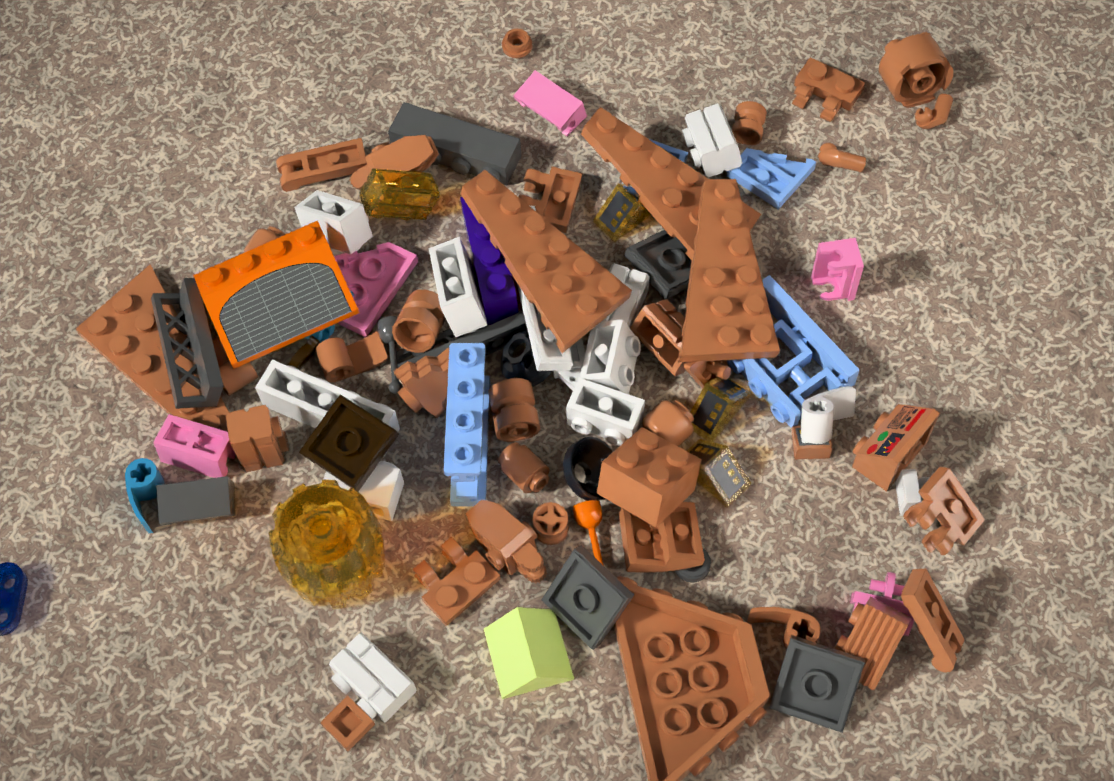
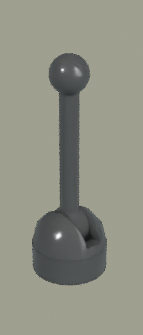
M387 316L378 321V333L381 340L389 344L392 377L389 390L393 394H398V391L403 386L393 372L398 367L397 342L392 334L397 316Z

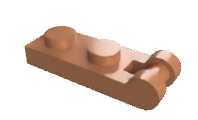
M362 138L279 157L276 160L278 172L282 174L280 178L282 190L286 192L293 191L303 185L351 175L354 171H358L359 168L367 165ZM303 167V170L295 171L296 168Z
M912 569L907 583L902 590L901 598L903 604L908 608L917 624L919 633L924 637L933 653L931 662L934 668L941 672H951L957 660L955 653L961 651L964 637L927 569Z

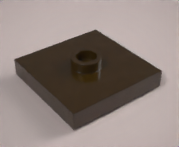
M340 394L299 453L356 492H359L399 433Z

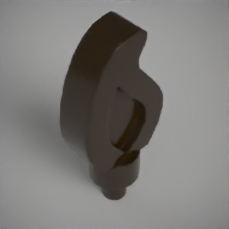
M312 335L307 343L294 354L287 365L300 370L313 356L320 341Z

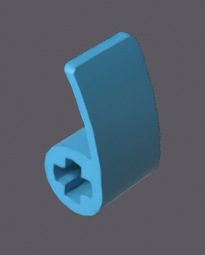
M140 458L131 462L126 468V490L135 515L149 534L153 533V531L148 526L142 513L140 501L157 498L156 485L165 484V481L153 461L147 458Z

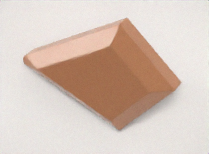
M727 360L697 361L684 364L685 370L704 391L709 390L711 392L715 387L713 384L721 379H728L731 374V368L728 367Z

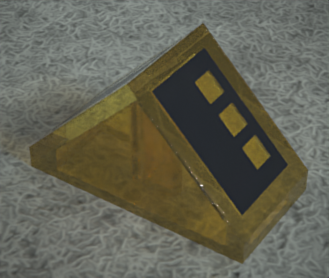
M618 183L593 219V222L613 242H616L650 217L651 214L643 206V203L639 201L640 195L631 185L626 186L625 184Z
M717 377L707 382L690 411L694 417L692 422L693 432L712 444L750 398L752 392L731 378L724 380Z
M698 439L687 450V452L702 459L697 483L726 508H729L751 486V481L728 446Z

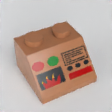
M898 404L890 414L886 411L883 412L873 426L876 431L870 438L863 436L853 449L852 453L856 457L852 467L887 492L898 479L901 470H905L927 444L940 412L932 408Z

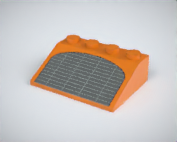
M318 220L193 275L233 369L360 313Z

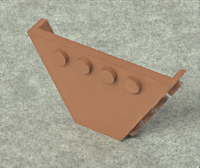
M619 576L617 579L634 594L614 624L648 781H682L690 773L696 777L711 764L712 760L709 756L715 750L720 748L722 752L726 751L740 737L736 732L747 723L751 728L767 713L763 707L770 698L752 625L743 622V619L736 614L728 612L720 614L708 610V607L701 602L693 600L685 602L673 598L672 594L658 588L649 590L638 586L630 578Z

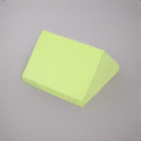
M517 607L484 628L502 699L574 680L556 614L551 609Z

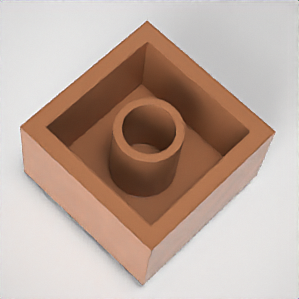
M641 427L602 461L597 494L652 526L657 527L695 491L702 459Z

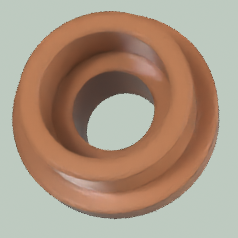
M522 29L509 30L502 40L503 52L512 58H522L531 52L532 39Z

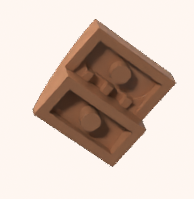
M682 502L657 527L621 508L619 519L626 572H667L703 565L705 559L694 502Z

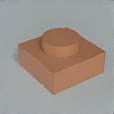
M348 695L320 722L322 727L347 752L375 725L374 721Z

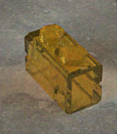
M372 168L367 177V182L364 183L359 192V197L367 216L374 218H401L403 220H410L411 218L426 220L432 211L431 207H434L438 201L440 192L430 173Z

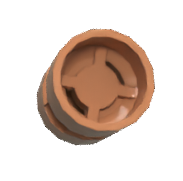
M424 289L416 290L408 296L392 329L394 340L399 346L414 353H423L431 349L437 339L439 330L446 320L440 308L438 294Z
M512 378L497 382L488 390L492 412L496 414L493 416L496 437L500 441L513 442L525 440L539 433L540 423L537 409L534 407L535 398L531 382L522 378Z

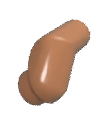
M940 94L935 108L932 110L925 107L923 112V109L919 108L915 112L916 124L923 129H930L944 124L948 119L953 103L952 96Z
M832 143L821 145L818 158L823 165L857 172L864 170L866 164L864 156L837 150V147Z

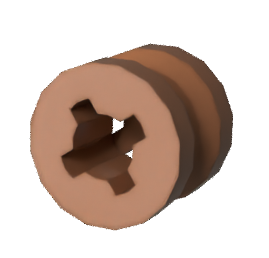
M553 502L538 506L532 517L533 529L537 534V539L546 545L559 544L567 537L569 531L566 510L561 505Z

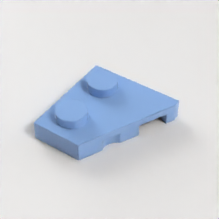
M746 148L741 154V167L727 171V177L736 179L739 185L779 210L815 170L816 161L807 158L806 163L786 160L787 155L767 154L761 150Z

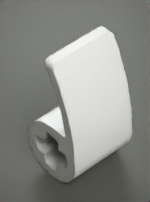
M851 386L841 387L806 399L802 403L800 434L802 439L813 444H823L830 441L833 433V420L854 416L856 389Z

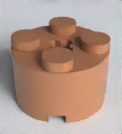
M923 32L902 40L894 39L885 46V54L879 64V74L897 102H901L904 107L911 108L931 102L936 98L934 93L941 87L945 91L951 83L953 68L930 33Z

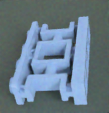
M768 275L762 279L770 313L778 320L774 324L776 336L789 347L796 357L778 370L767 358L727 360V363L736 374L741 372L748 380L749 388L756 397H763L770 404L774 417L781 423L786 422L792 428L797 426L801 419L802 403L807 396L823 385L828 390L854 386L860 369L785 290ZM813 358L823 370L810 378L802 368L809 364ZM791 377L799 387L792 391L788 398L778 385Z
M451 343L449 346L444 474L451 476V506H474L480 500H486L490 404L488 390L490 389V376H484L485 345L483 343Z

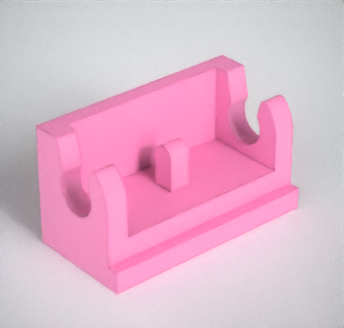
M536 70L513 95L514 99L521 106H527L555 125L566 136L587 117L582 101Z
M856 238L818 244L811 275L813 285L831 284L834 287L833 292L822 293L820 295L821 299L826 301L847 298L848 301L855 300L864 268Z
M170 414L153 442L161 462L213 478L225 477L228 473V467L226 466L227 458H235V452L229 442L227 431Z

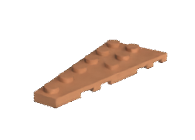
M600 107L586 123L581 135L605 162H610L621 173L619 178L626 186L631 185L640 195L639 201L671 237L678 238L687 249L686 255L693 260L695 249L693 246L698 227L697 217L701 187L708 178ZM742 202L749 231H751L761 214Z
M486 170L482 171L462 186L461 196L477 221L483 224L489 232L490 241L495 249L499 248L505 257V265L528 301L534 303L542 315L541 321L546 329H550L556 337V345L561 353H564L630 298L632 290L489 172Z
M707 179L701 187L697 217L698 227L694 239V257L691 262L685 305L687 307L686 316L681 336L683 338L678 362L776 358L780 348L737 180Z
M149 265L76 328V331L168 414L228 432L226 416L229 411L221 396L217 407L175 408L151 302L153 293H165L152 266ZM172 304L162 305L164 311L174 317L177 316ZM176 328L169 332V337L180 344L187 339L186 335ZM181 354L175 360V363L186 371L193 367V362ZM188 382L181 388L183 397L200 396L199 389Z

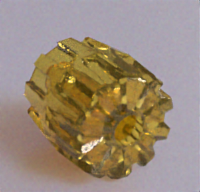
M322 479L320 484L306 486L303 483L292 489L293 494L284 503L279 502L272 513L275 529L268 532L273 558L282 578L305 602L316 606L320 601L329 602L333 609L345 608L347 600L356 597L363 600L373 591L371 581L374 578L381 577L385 567L382 528L364 496L354 487L346 490L341 488L336 480Z

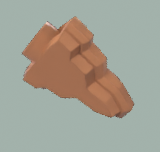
M449 348L437 357L424 356L415 363L407 361L393 371L395 376L404 385L398 391V394L415 413L424 408L435 418H438L446 410Z

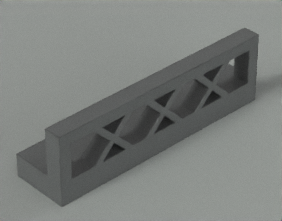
M183 278L179 293H153L151 298L175 408L217 407L224 386L202 297L195 278ZM179 304L180 313L174 317L164 311L162 305ZM173 328L186 335L187 339L182 344L169 337V332ZM180 354L193 362V367L189 371L184 370L175 363ZM188 382L199 389L200 396L183 397L181 388Z
M519 312L496 323L479 328L468 335H461L457 339L453 338L455 335L451 328L438 334L434 345L426 352L414 353L404 348L396 351L397 367L399 368L407 361L415 363L424 356L437 357L449 348L451 343H483L485 345V356L503 349L515 334L527 330L525 317L522 312ZM441 342L447 343L434 349V346ZM411 355L416 356V357H414V358H412V359H409V360H407V361H405V362H402V363L400 362V360H402V359H404V358H406V357H409V356H411Z

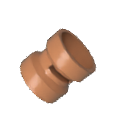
M745 101L736 106L734 116L736 122L732 126V132L737 143L757 145L762 141L764 130L762 125L765 123L767 113L763 105L753 101Z

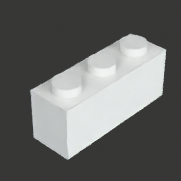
M460 237L429 248L440 308L455 337L475 332L479 328L487 326L474 266Z

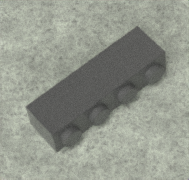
M403 102L388 130L390 143L406 136H431L439 153L431 165L441 164L452 168L455 172L462 175L469 173L477 176L486 170L506 186L522 157L520 138Z

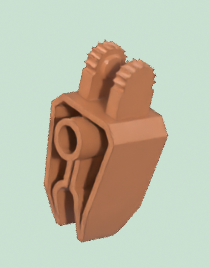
M406 136L391 144L385 142L371 150L372 153L365 157L367 165L359 168L358 171H354L349 181H351L352 187L359 190L368 191L372 190V188L381 187L389 189L390 192L396 191L406 186L407 180L428 169L439 153L431 136Z
M480 500L465 513L477 543L487 552L485 554L487 559L497 570L503 568L511 576L518 571L525 578H528V581H531V583L535 582V584L537 582L540 583L542 580L544 581L547 571L546 566H544L543 557L538 553L535 544L537 534L527 522H520L499 503L487 500Z

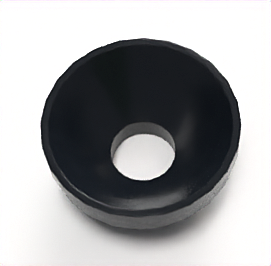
M528 330L515 334L504 346L501 357V371L506 379H526L534 387L551 374L552 371H537ZM521 343H526L525 351L519 357L513 358L515 349Z
M584 437L573 443L567 449L563 461L566 483L578 497L586 501L605 499L597 494L602 461L613 453L609 445L596 437ZM576 464L580 465L585 471L586 478L584 483L580 482L575 476Z

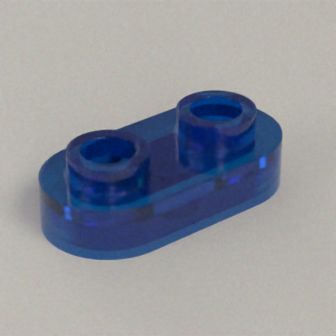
M11 562L0 564V615L8 614L7 619L0 623V636L10 634L18 627L28 586L26 573L17 564ZM10 579H15L14 585L5 589V583Z

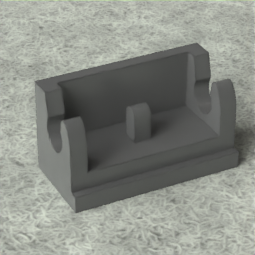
M228 476L156 485L160 525L223 516H236L235 485Z

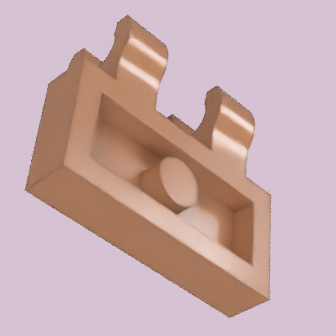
M810 57L795 78L794 85L797 88L794 94L797 96L792 101V104L804 109L814 94L825 100L822 104L824 110L820 114V118L831 122L840 108L850 111L864 90L865 82Z
M552 166L549 174L535 169H527L524 178L526 182L524 191L533 193L543 192L541 200L533 199L526 195H519V198L526 204L535 206L536 212L559 231L567 233L583 174Z
M939 467L918 491L923 501L911 506L903 515L910 527H914L918 522L924 530L934 523L935 518L938 519L942 526L926 534L922 539V544L929 553H932L937 548L941 555H946L952 549L954 543L965 545L985 521L951 469L946 467Z
M452 537L440 547L443 549L442 554L455 569L442 580L439 579L425 560L413 568V571L416 573L414 575L415 578L428 590L422 596V601L445 626L450 624L501 579L500 574L477 550L468 557L462 547Z

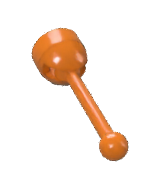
M589 500L578 503L572 507L574 518L581 527L588 529L594 557L604 566L595 530L602 520L600 501Z

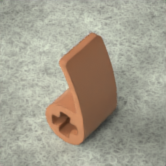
M378 331L347 346L342 338H329L319 343L315 349L324 376L328 382H338L369 371L388 360Z
M217 337L212 340L224 386L223 389L228 396H231L258 378L250 362L233 369L220 338Z
M756 607L750 610L747 620L749 624L773 622L787 625L783 637L786 649L788 648L791 635L797 636L798 630L807 632L805 639L817 643L821 629L818 621L809 614L793 609Z

